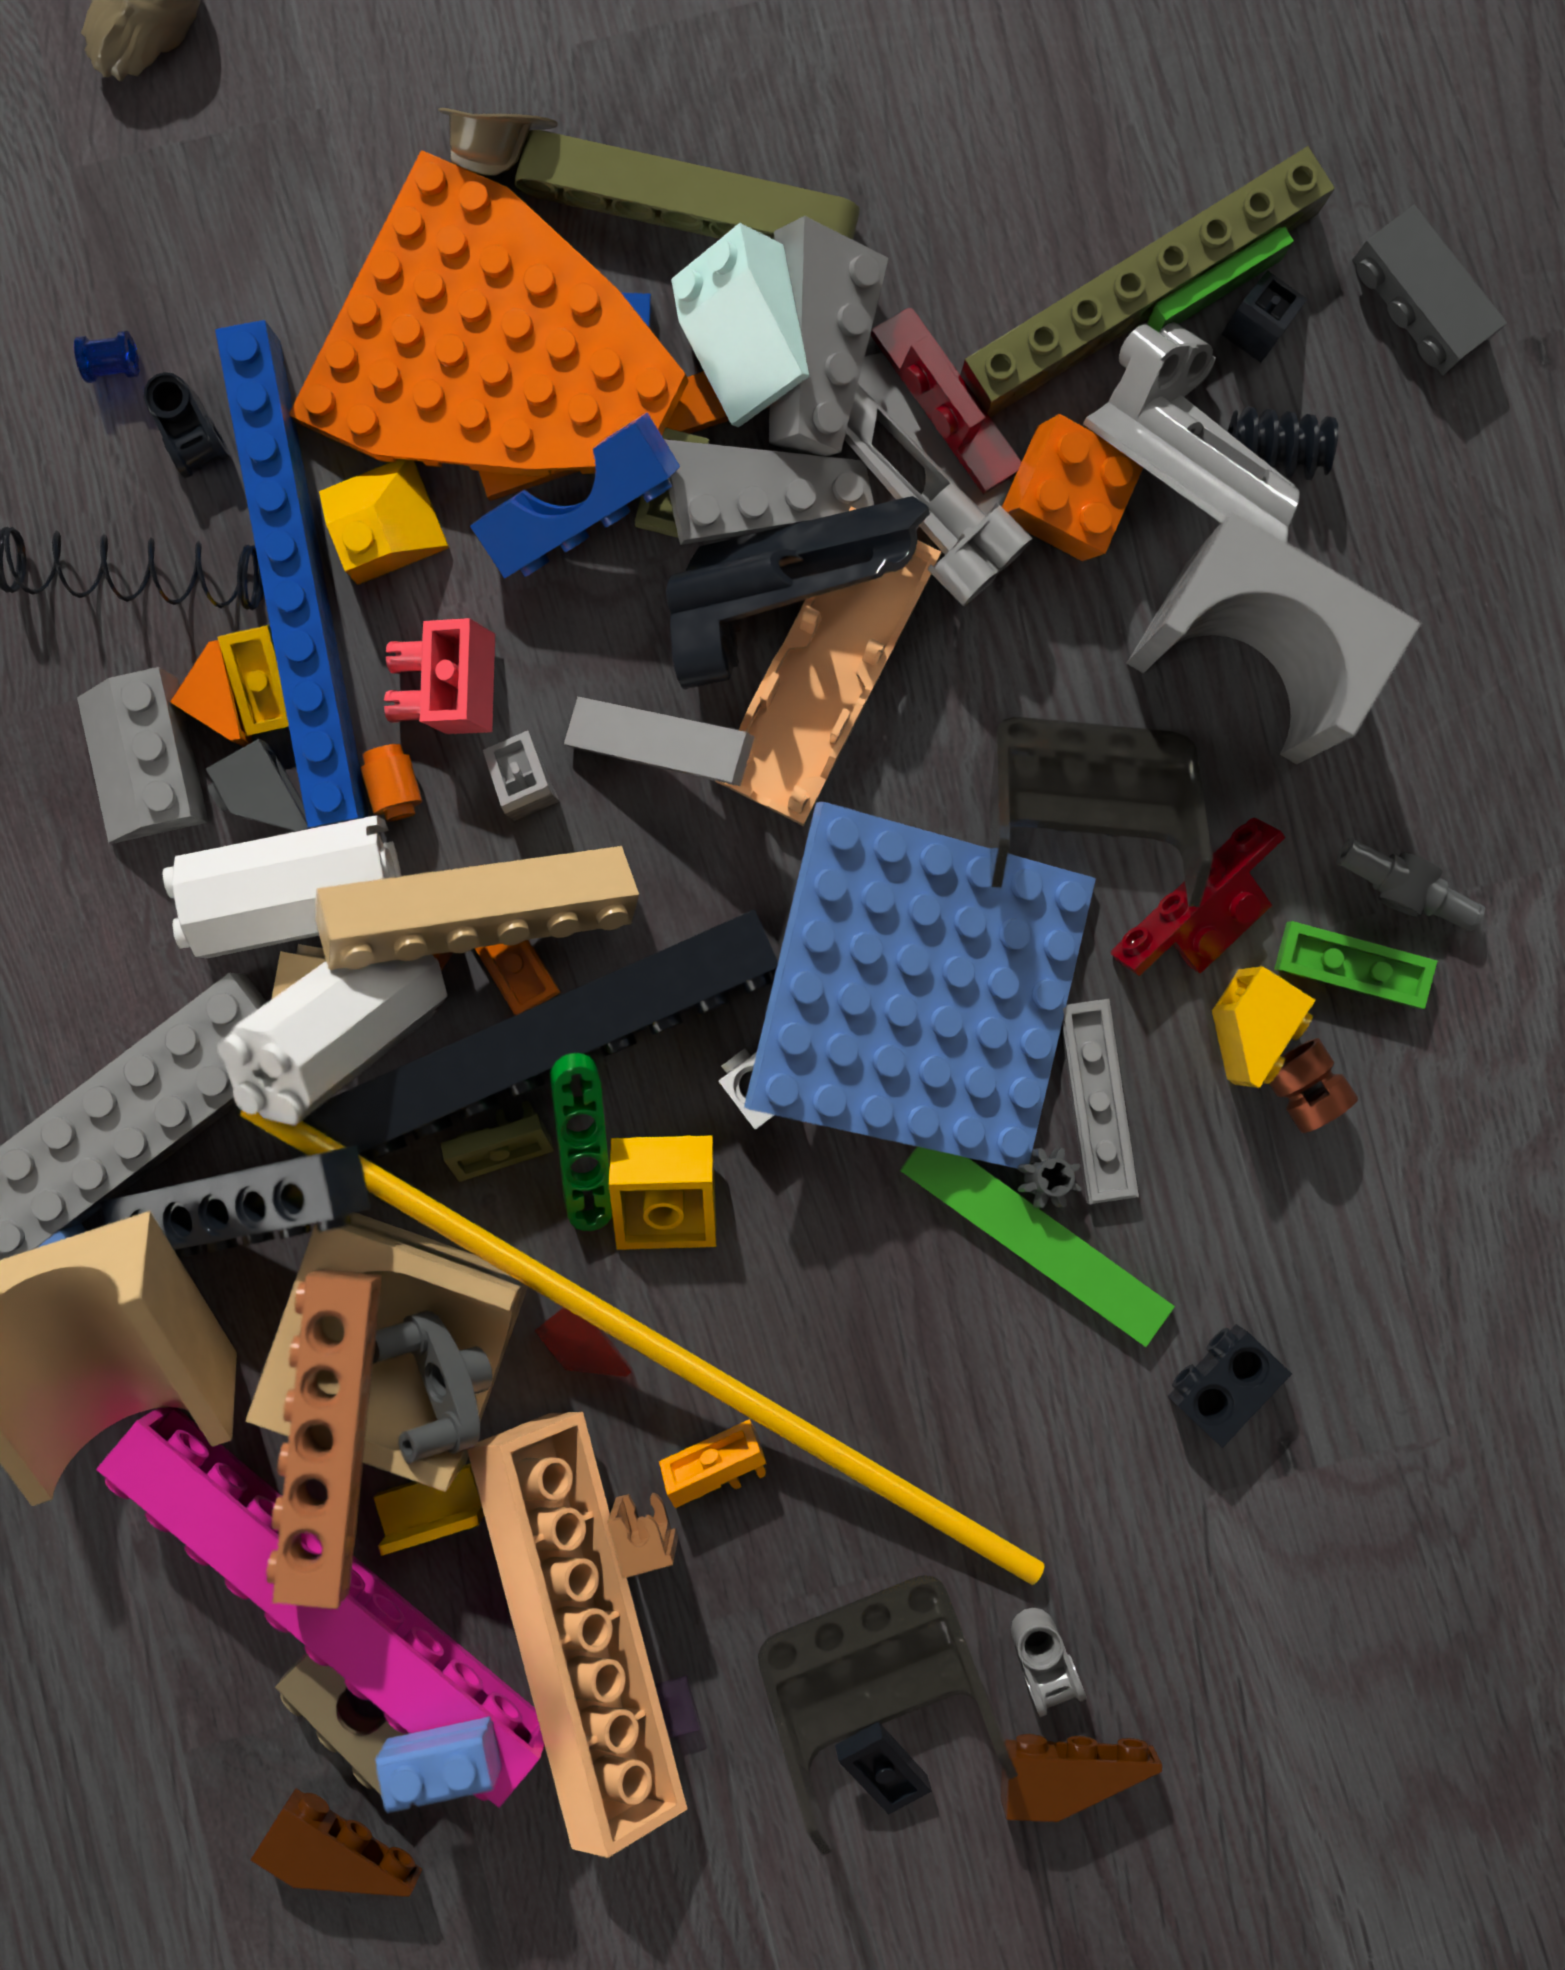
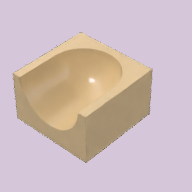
M358 1213L349 1214L351 1225L319 1232L316 1222L246 1422L290 1436L291 1422L284 1421V1404L288 1390L295 1388L296 1368L290 1367L289 1355L294 1336H300L302 1315L295 1312V1297L299 1283L306 1282V1275L317 1269L382 1275L376 1330L403 1323L406 1316L429 1310L434 1312L444 1323L459 1351L474 1346L481 1348L485 1352L492 1369V1384L489 1390L475 1394L481 1422L528 1286L472 1253ZM325 1316L323 1330L326 1336L334 1341H342L345 1336V1327L342 1321L335 1316ZM411 1352L373 1364L363 1463L446 1492L466 1464L469 1456L467 1450L455 1454L445 1451L412 1463H407L400 1452L398 1439L401 1433L438 1420L415 1357ZM319 1370L317 1375L319 1387L328 1394H338L340 1385L337 1376L329 1370ZM313 1424L312 1437L314 1441L322 1447H333L334 1437L331 1430L325 1425Z

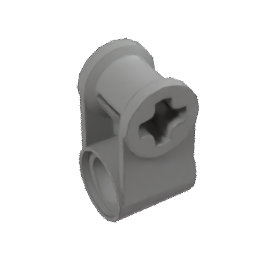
M1038 1608L1024 1609L1018 1613L1012 1621L1011 1635L1023 1665V1675L1039 1717L1047 1715L1048 1708L1073 1698H1077L1080 1702L1086 1700L1087 1697L1070 1654L1066 1652L1061 1636L1051 1616ZM1043 1631L1048 1633L1045 1642L1039 1646L1033 1647L1025 1644L1026 1639L1033 1632Z

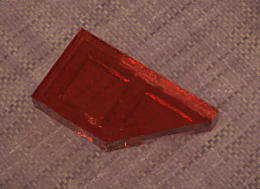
M564 1307L535 1329L537 1335L565 1370L623 1377L628 1376L633 1370L601 1329Z

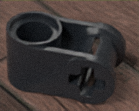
M163 372L154 375L148 380L144 387L143 397L145 404L162 435V441L170 458L185 479L193 476V469L218 456L223 460L230 457V452L223 437L209 417L199 396L181 377L174 373ZM173 393H182L183 398L180 406L173 411H165L164 404L167 397Z

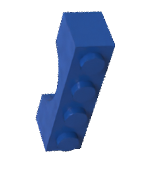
M648 412L611 434L593 448L596 475L592 491L587 500L575 505L557 506L539 500L524 489L486 513L470 526L504 579L518 570L522 572L524 577L530 575L550 561L546 555L547 552L559 545L564 553L571 550L590 537L586 529L601 520L606 528L631 512L627 503L640 495L643 496L646 502H649L672 487L668 478L681 466Z

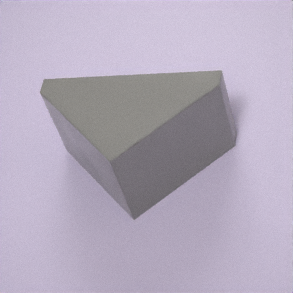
M528 730L483 750L501 808L513 821L560 802Z

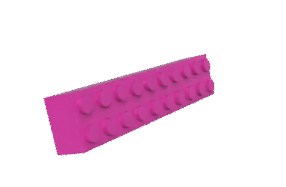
M157 1408L137 1420L96 1469L106 1478L105 1483L113 1493L124 1499H132L146 1511L145 1517L151 1525L162 1532H171L185 1544L187 1554L194 1561L204 1566L210 1565L225 1578V1584L232 1593L242 1599H251L265 1611V1618L275 1629L283 1633L290 1632L305 1645L304 1649L313 1661L321 1666L329 1665L345 1678L344 1683L355 1696L363 1700L370 1699L382 1709L387 1722L397 1731L404 1734L409 1732L411 1734L491 1717L501 1761V1770L498 1778H496L497 1781L493 1790L473 1794L478 1799L483 1801L489 1799L499 1808L540 1759L544 1741L535 1707L355 1556H353L350 1591L338 1609L272 1603L274 1584L267 1583V1567L272 1551L278 1550L280 1530L273 1529L272 1518L276 1500L282 1495L221 1444L212 1447L199 1426L178 1408ZM301 1533V1543L305 1550L313 1554L322 1553V1543L317 1536L311 1533Z

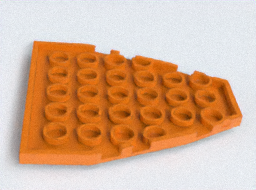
M421 150L289 414L294 422L382 462L396 463V459L422 461L426 466L442 467V463L467 465L471 470L526 476H550L551 471L580 470L582 474H595L594 447L646 412H648L662 435L689 381L686 373L622 293L512 190Z

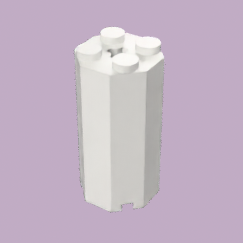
M376 815L175 856L174 866L163 869V881L168 896L175 899L178 918L173 920V932L177 945L181 949L190 947L195 957L212 958L320 936L315 920L317 888L401 877L397 851L393 841L383 843L379 832L389 831L386 821Z
M425 955L413 961L393 960L373 963L360 969L341 968L328 970L327 962L325 961L234 1026L229 1036L218 1043V1052L225 1063L231 1084L234 1087L233 1097L237 1105L249 1114L259 1112L266 1119L291 1125L298 1124L434 1015L435 1009L447 998L438 960L433 955Z

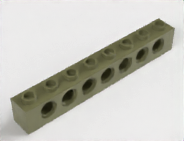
M1309 146L1305 147L970 355L964 360L960 376L990 417L994 416L1148 320L1157 302L1277 228L1285 226L1289 232L1317 215L1333 193L1335 187Z

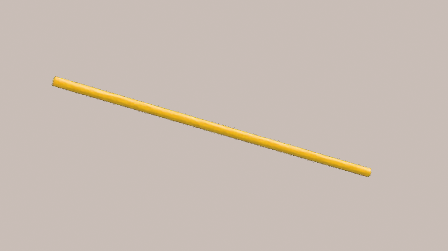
M242 1110L240 1116L307 1156L346 1148L303 1121L296 1125L266 1119L259 1112L249 1114ZM360 1156L368 1192L1025 1582L1034 1585L1040 1579L1044 1571V1563Z

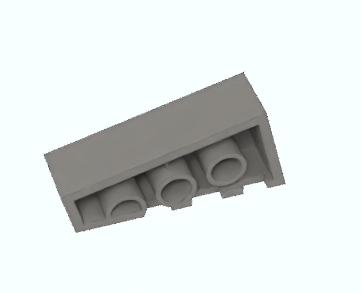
M803 216L775 230L774 240L784 245L809 377L770 405L769 443L791 453L826 457L839 453L842 450L889 258Z

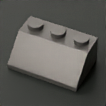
M160 667L108 678L77 697L108 843L111 844L209 822L185 711L170 703L179 689L178 678Z

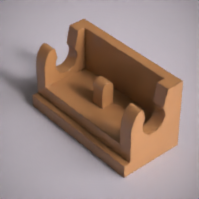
M652 1493L650 1498L651 1506L655 1511L653 1517L646 1515L645 1517L641 1516L638 1518L635 1512L636 1506L630 1494L616 1497L607 1523L622 1579L667 1567L674 1563L678 1534L676 1528L671 1529L664 1502L656 1493Z

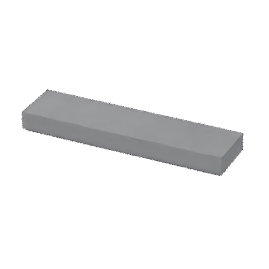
M577 697L564 745L577 750L740 786L754 736L735 729Z
M1102 999L1068 1004L1066 1008H1063L1064 1017L1061 1034L1086 1201L1088 1204L1139 1197L1110 1000Z

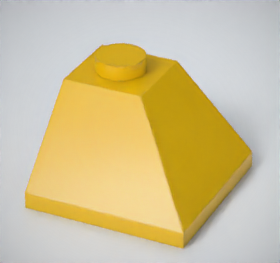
M398 459L396 463L390 462L319 491L326 526L342 566L357 585L449 549L414 460Z

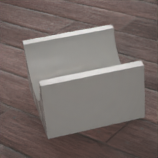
M1231 511L1187 561L1127 664L1144 673L1172 645L1198 636H1225L1252 646L1273 664L1285 684L1290 702L1291 716L1288 736L1280 755L1297 765L1355 735L1421 623Z

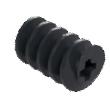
M1249 406L1243 409L1239 418L1238 411L1235 410L1233 412L1227 431L1272 468L1275 469L1278 462H1284L1286 478H1292L1299 464L1304 465L1306 480H1312L1318 467H1323L1325 475L1329 474L1334 462L1338 442V422L1334 417L1326 416L1319 424L1316 415L1306 414L1298 422L1296 413L1286 411L1278 421L1276 411L1266 409L1258 419L1256 408Z

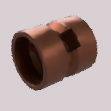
M1319 1038L1307 1041L1282 1056L1285 1058L1283 1067L1275 1079L1269 1083L1277 1097H1287L1289 1099L1286 1110L1301 1133L1311 1132L1344 1114L1358 1101V1096L1344 1075L1332 1073L1331 1069L1334 1065V1060ZM1318 1082L1322 1083L1323 1087L1306 1097L1301 1093Z

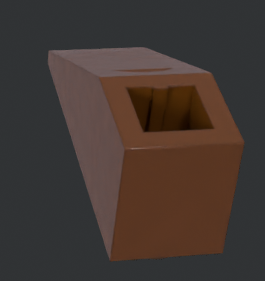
M1021 1734L1016 1737V1740L1003 1739L1001 1803L1006 1820L1059 1822L1161 1773L1163 1764L1153 1745H1148L1145 1741L1135 1738H1122L1117 1741V1744L1097 1743L1095 1739L1085 1736H1072L1067 1738V1742L1047 1741L1046 1738L1035 1734Z
M297 1788L291 1794L250 1861L293 1888L409 1897L422 1871V1868L415 1864L412 1856L398 1847L389 1848L372 1837L371 1831L364 1824L356 1820H345L331 1811L327 1802L320 1796L313 1793H303Z

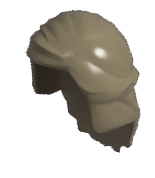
M92 0L81 34L85 37L87 45L84 50L91 59L93 68L104 77L112 75L118 81H123L128 74L139 76L146 67L156 60L161 52L167 53L181 44L197 17L201 0Z

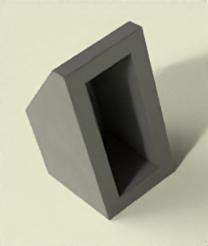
M257 739L206 768L213 781L212 784L208 785V790L217 806L223 812L229 810L230 813L242 818L292 832L310 829L307 827L303 801L271 745Z

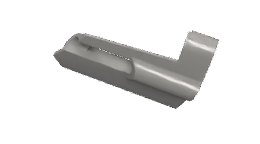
M1175 322L1167 324L1159 332L1149 325L1138 326L1126 338L1119 353V362L1121 366L1126 368L1120 383L1115 388L1109 402L1087 416L1083 425L1222 523L1230 512L1233 511L1287 543L1288 527L1297 508L1299 490L1293 483L1184 398L1210 373L1216 357L1212 355L1213 349L1211 345Z
M878 353L865 356L844 440L896 500L914 496L929 507L930 515L919 526L945 556L934 566L930 565L928 571L964 607L991 586L998 573L1010 565L1033 539L1002 508L1012 482L1008 479L983 495L885 355ZM876 419L925 468L926 480L922 494L872 445Z

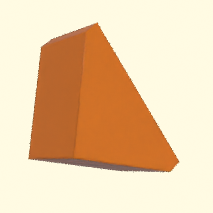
M210 641L170 703L230 741L245 747L253 742L252 735L246 736L219 641Z

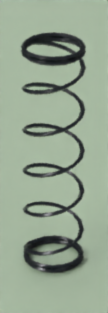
M8 526L0 530V588L6 593H14L20 587L32 595L41 593L52 581L56 570L64 587L73 596L78 598L88 596L97 587L103 572L112 591L119 599L126 602L134 600L143 591L150 573L159 594L167 603L172 605L181 603L190 594L197 575H199L201 586L207 598L214 606L220 609L227 607L238 594L242 607L253 611L258 607L263 591L255 545L245 544L238 561L236 588L227 602H216L211 597L206 586L201 564L202 546L200 541H197L195 544V566L189 586L180 599L172 600L164 594L159 584L154 566L155 542L151 537L148 540V565L143 582L134 595L126 597L116 590L111 580L106 561L108 539L103 534L100 538L101 564L97 577L87 592L78 593L68 586L63 576L59 562L61 535L57 530L52 538L54 564L51 573L41 588L32 590L23 585L27 559L24 540L20 532L14 527L9 528ZM10 533L16 547V571L10 552ZM4 545L7 562L14 577L10 587L6 582L3 568ZM251 554L253 561L254 581L251 600L249 601L247 590V571L249 558Z

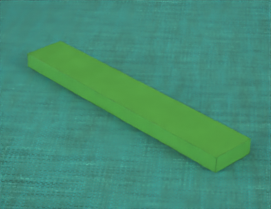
M916 1146L901 1167L900 1171L1143 1346L1147 1347L1175 1306L1039 1208L1033 1207L1032 1203L969 1158Z

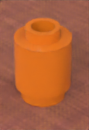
M389 744L364 752L362 754L364 765L361 766V772L373 814L385 815L387 822L415 815L414 806L421 804L423 801L410 755L404 754L402 745Z

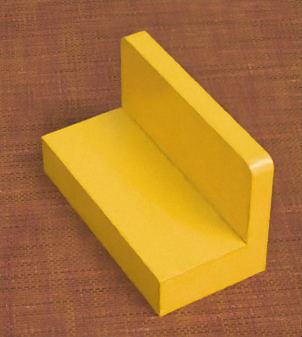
M471 1463L464 1465L446 1492L413 1481L378 1492L373 1497L385 1537L378 1545L381 1556L476 1527L484 1517Z

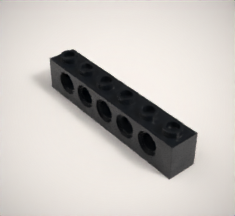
M357 1145L101 1202L106 1225L150 1211L179 1259L203 1253L201 1244H205L207 1253H212L239 1246L238 1237L242 1238L243 1246H249L275 1239L274 1230H279L280 1239H286L313 1232L311 1223L317 1222L319 1232L351 1225L349 1214L371 1208Z

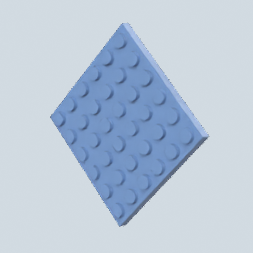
M816 802L744 1108L1017 1169L1019 1165L1029 1164L1064 1017L1063 1008H1066L1096 878L826 802Z

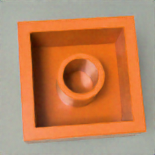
M1058 414L1037 426L1002 508L1026 532L1081 561H1085L1106 554L1143 467L1096 433Z

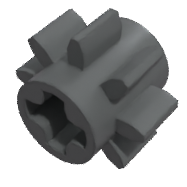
M1042 1148L1033 1149L1032 1157L1034 1162L1018 1166V1170L1024 1173L1025 1183L1018 1188V1191L1030 1192L1035 1195L1033 1207L1044 1208L1049 1197L1057 1208L1066 1207L1067 1203L1064 1195L1069 1191H1081V1187L1074 1183V1172L1081 1166L1080 1164H1069L1063 1160L1065 1156L1064 1148H1055L1051 1152L1049 1159ZM1050 1169V1175L1056 1179L1055 1186H1048V1180L1042 1177L1043 1170Z

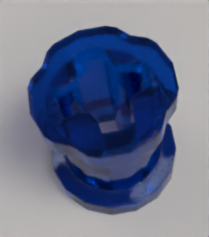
M120 331L117 337L98 340H89L86 336L75 338V359L80 375L86 383L96 382L98 376L125 373L128 378L139 375L137 348L129 331Z

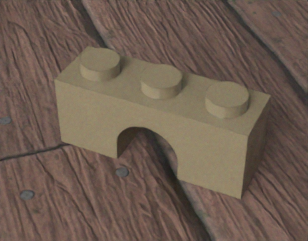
M305 1653L275 1686L281 1693L280 1696L283 1704L294 1715L303 1716L316 1729L318 1739L328 1750L335 1753L339 1752L352 1765L354 1776L363 1786L369 1789L374 1788L382 1796L376 1769V1758L387 1738L406 1734L394 1729L387 1722L384 1715L366 1717L357 1713L349 1703L347 1696L348 1688L344 1683L345 1678L329 1665H319Z

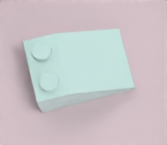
M739 223L671 279L679 323L731 425L736 427L742 426L809 377L783 244Z

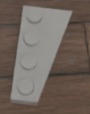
M665 440L681 466L668 478L672 484V487L668 490L680 545L763 532L847 512L851 506L859 509L874 505L866 464L862 460Z

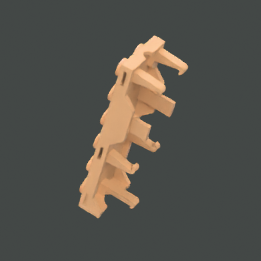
M851 506L849 511L855 510L856 508ZM917 540L913 557L900 570L883 574L880 578L805 600L783 645L770 664L739 728V731H744L754 736L741 785L736 786L718 781L715 782L804 826L932 575L928 571V567L938 563L941 551Z

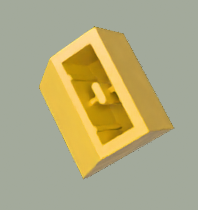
M1263 966L1238 969L1212 1010L1227 1080L1239 1086L1260 1088L1263 1082L1266 1084L1271 1083L1283 1067L1285 1058L1280 1055L1290 1039L1298 1040L1304 1034L1313 1018V1015L1308 1013L1315 1000Z

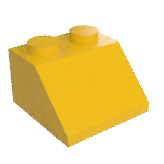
M713 1135L611 1138L609 1191L616 1249L716 1247Z

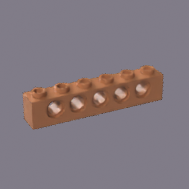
M317 1269L306 1275V1282H300L295 1297V1312L302 1315L300 1336L295 1335L292 1340L289 1355L290 1367L296 1368L295 1388L288 1390L284 1404V1421L291 1422L289 1443H283L278 1461V1474L285 1476L284 1494L277 1498L272 1518L273 1529L280 1530L278 1550L272 1551L267 1567V1583L274 1584L272 1603L338 1609L349 1594L382 1275ZM325 1316H335L342 1321L345 1327V1336L342 1341H334L326 1336L323 1330ZM319 1370H329L337 1376L340 1385L338 1394H328L319 1387L317 1382ZM313 1424H322L331 1430L334 1437L333 1447H322L314 1441L312 1437ZM315 1478L322 1481L328 1490V1500L320 1501L311 1497L306 1488L307 1479ZM301 1533H311L317 1536L322 1543V1553L313 1554L305 1550L301 1543Z

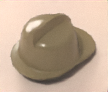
M438 108L439 112L449 116L451 162L471 172L485 176H497L504 173L518 161L529 130H546L558 126L557 121L539 116L471 114L448 108Z

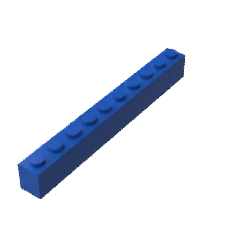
M265 320L215 329L307 827L312 829L369 817L297 427L296 422H294L289 414L292 408V401L281 342Z

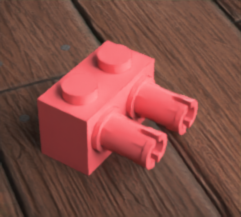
M470 618L423 621L422 641H390L387 644L386 652L396 653V656H386V665L392 674L421 671V690H388L386 692L384 701L387 703L394 702V705L384 706L385 716L390 723L420 720V722L445 734L492 732L495 633Z

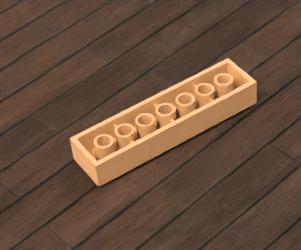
M549 1413L479 1441L475 1447L467 1449L571 1848L608 1858L688 1809L627 1577L622 1579L607 1523L610 1512L584 1413Z

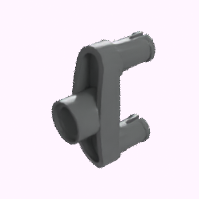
M429 1310L406 1316L403 1323L376 1330L373 1364L411 1352L415 1357L424 1386L438 1419L399 1435V1448L405 1461L412 1463L445 1451L455 1454L475 1447L480 1436V1419L475 1394L489 1390L492 1384V1369L485 1352L477 1346L459 1351L444 1323L434 1312Z

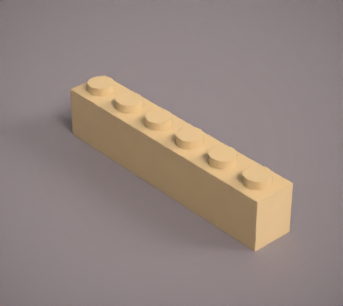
M622 846L321 887L316 890L315 920L328 970L341 968L360 969L373 963L393 960L413 961L425 955L438 953H464L478 947L497 944L516 945L525 940L549 936L562 938L570 936L575 932L595 929L614 930L632 923L639 892Z

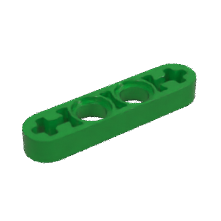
M571 1053L558 1059L551 1069V1085L564 1202L571 1225L581 1231H594L605 1226L612 1217L602 1088L595 1062L584 1054ZM581 1074L580 1087L582 1097L573 1098L570 1086L571 1075ZM579 1114H586L594 1119L592 1125L583 1131H572L566 1127L568 1121ZM582 1157H592L598 1161L595 1168L586 1173H578L571 1169L572 1164ZM591 1190L594 1200L593 1209L583 1210L585 1205L582 1191Z

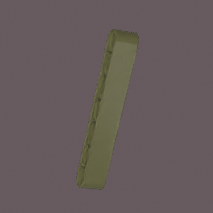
M529 130L521 151L514 182L516 188L521 192L539 199L719 239L741 223L774 240L775 230L806 216L854 240L860 213L858 205L840 196L542 130Z

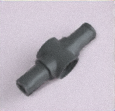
M1353 838L1348 839L1339 851L1336 864L1373 883V889L1381 892L1378 898L1379 901L1398 912L1413 917H1421L1422 914L1426 916L1433 914L1466 931L1476 929L1484 916V905L1448 888V881L1440 878L1443 873L1442 869L1422 857L1409 853H1400L1399 856L1395 854L1386 856Z

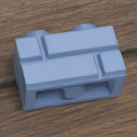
M491 1717L387 1738L376 1758V1769L386 1812L410 1808L411 1803L421 1806L493 1790L497 1781L496 1778H498L501 1770V1761Z

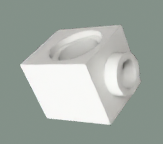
M744 1048L721 1066L727 1074L719 1080V1083L753 1128L757 1129L774 1115L744 1108L746 1096L740 1090V1079L746 1072L753 1071L757 1054L756 1052L751 1056L746 1048Z

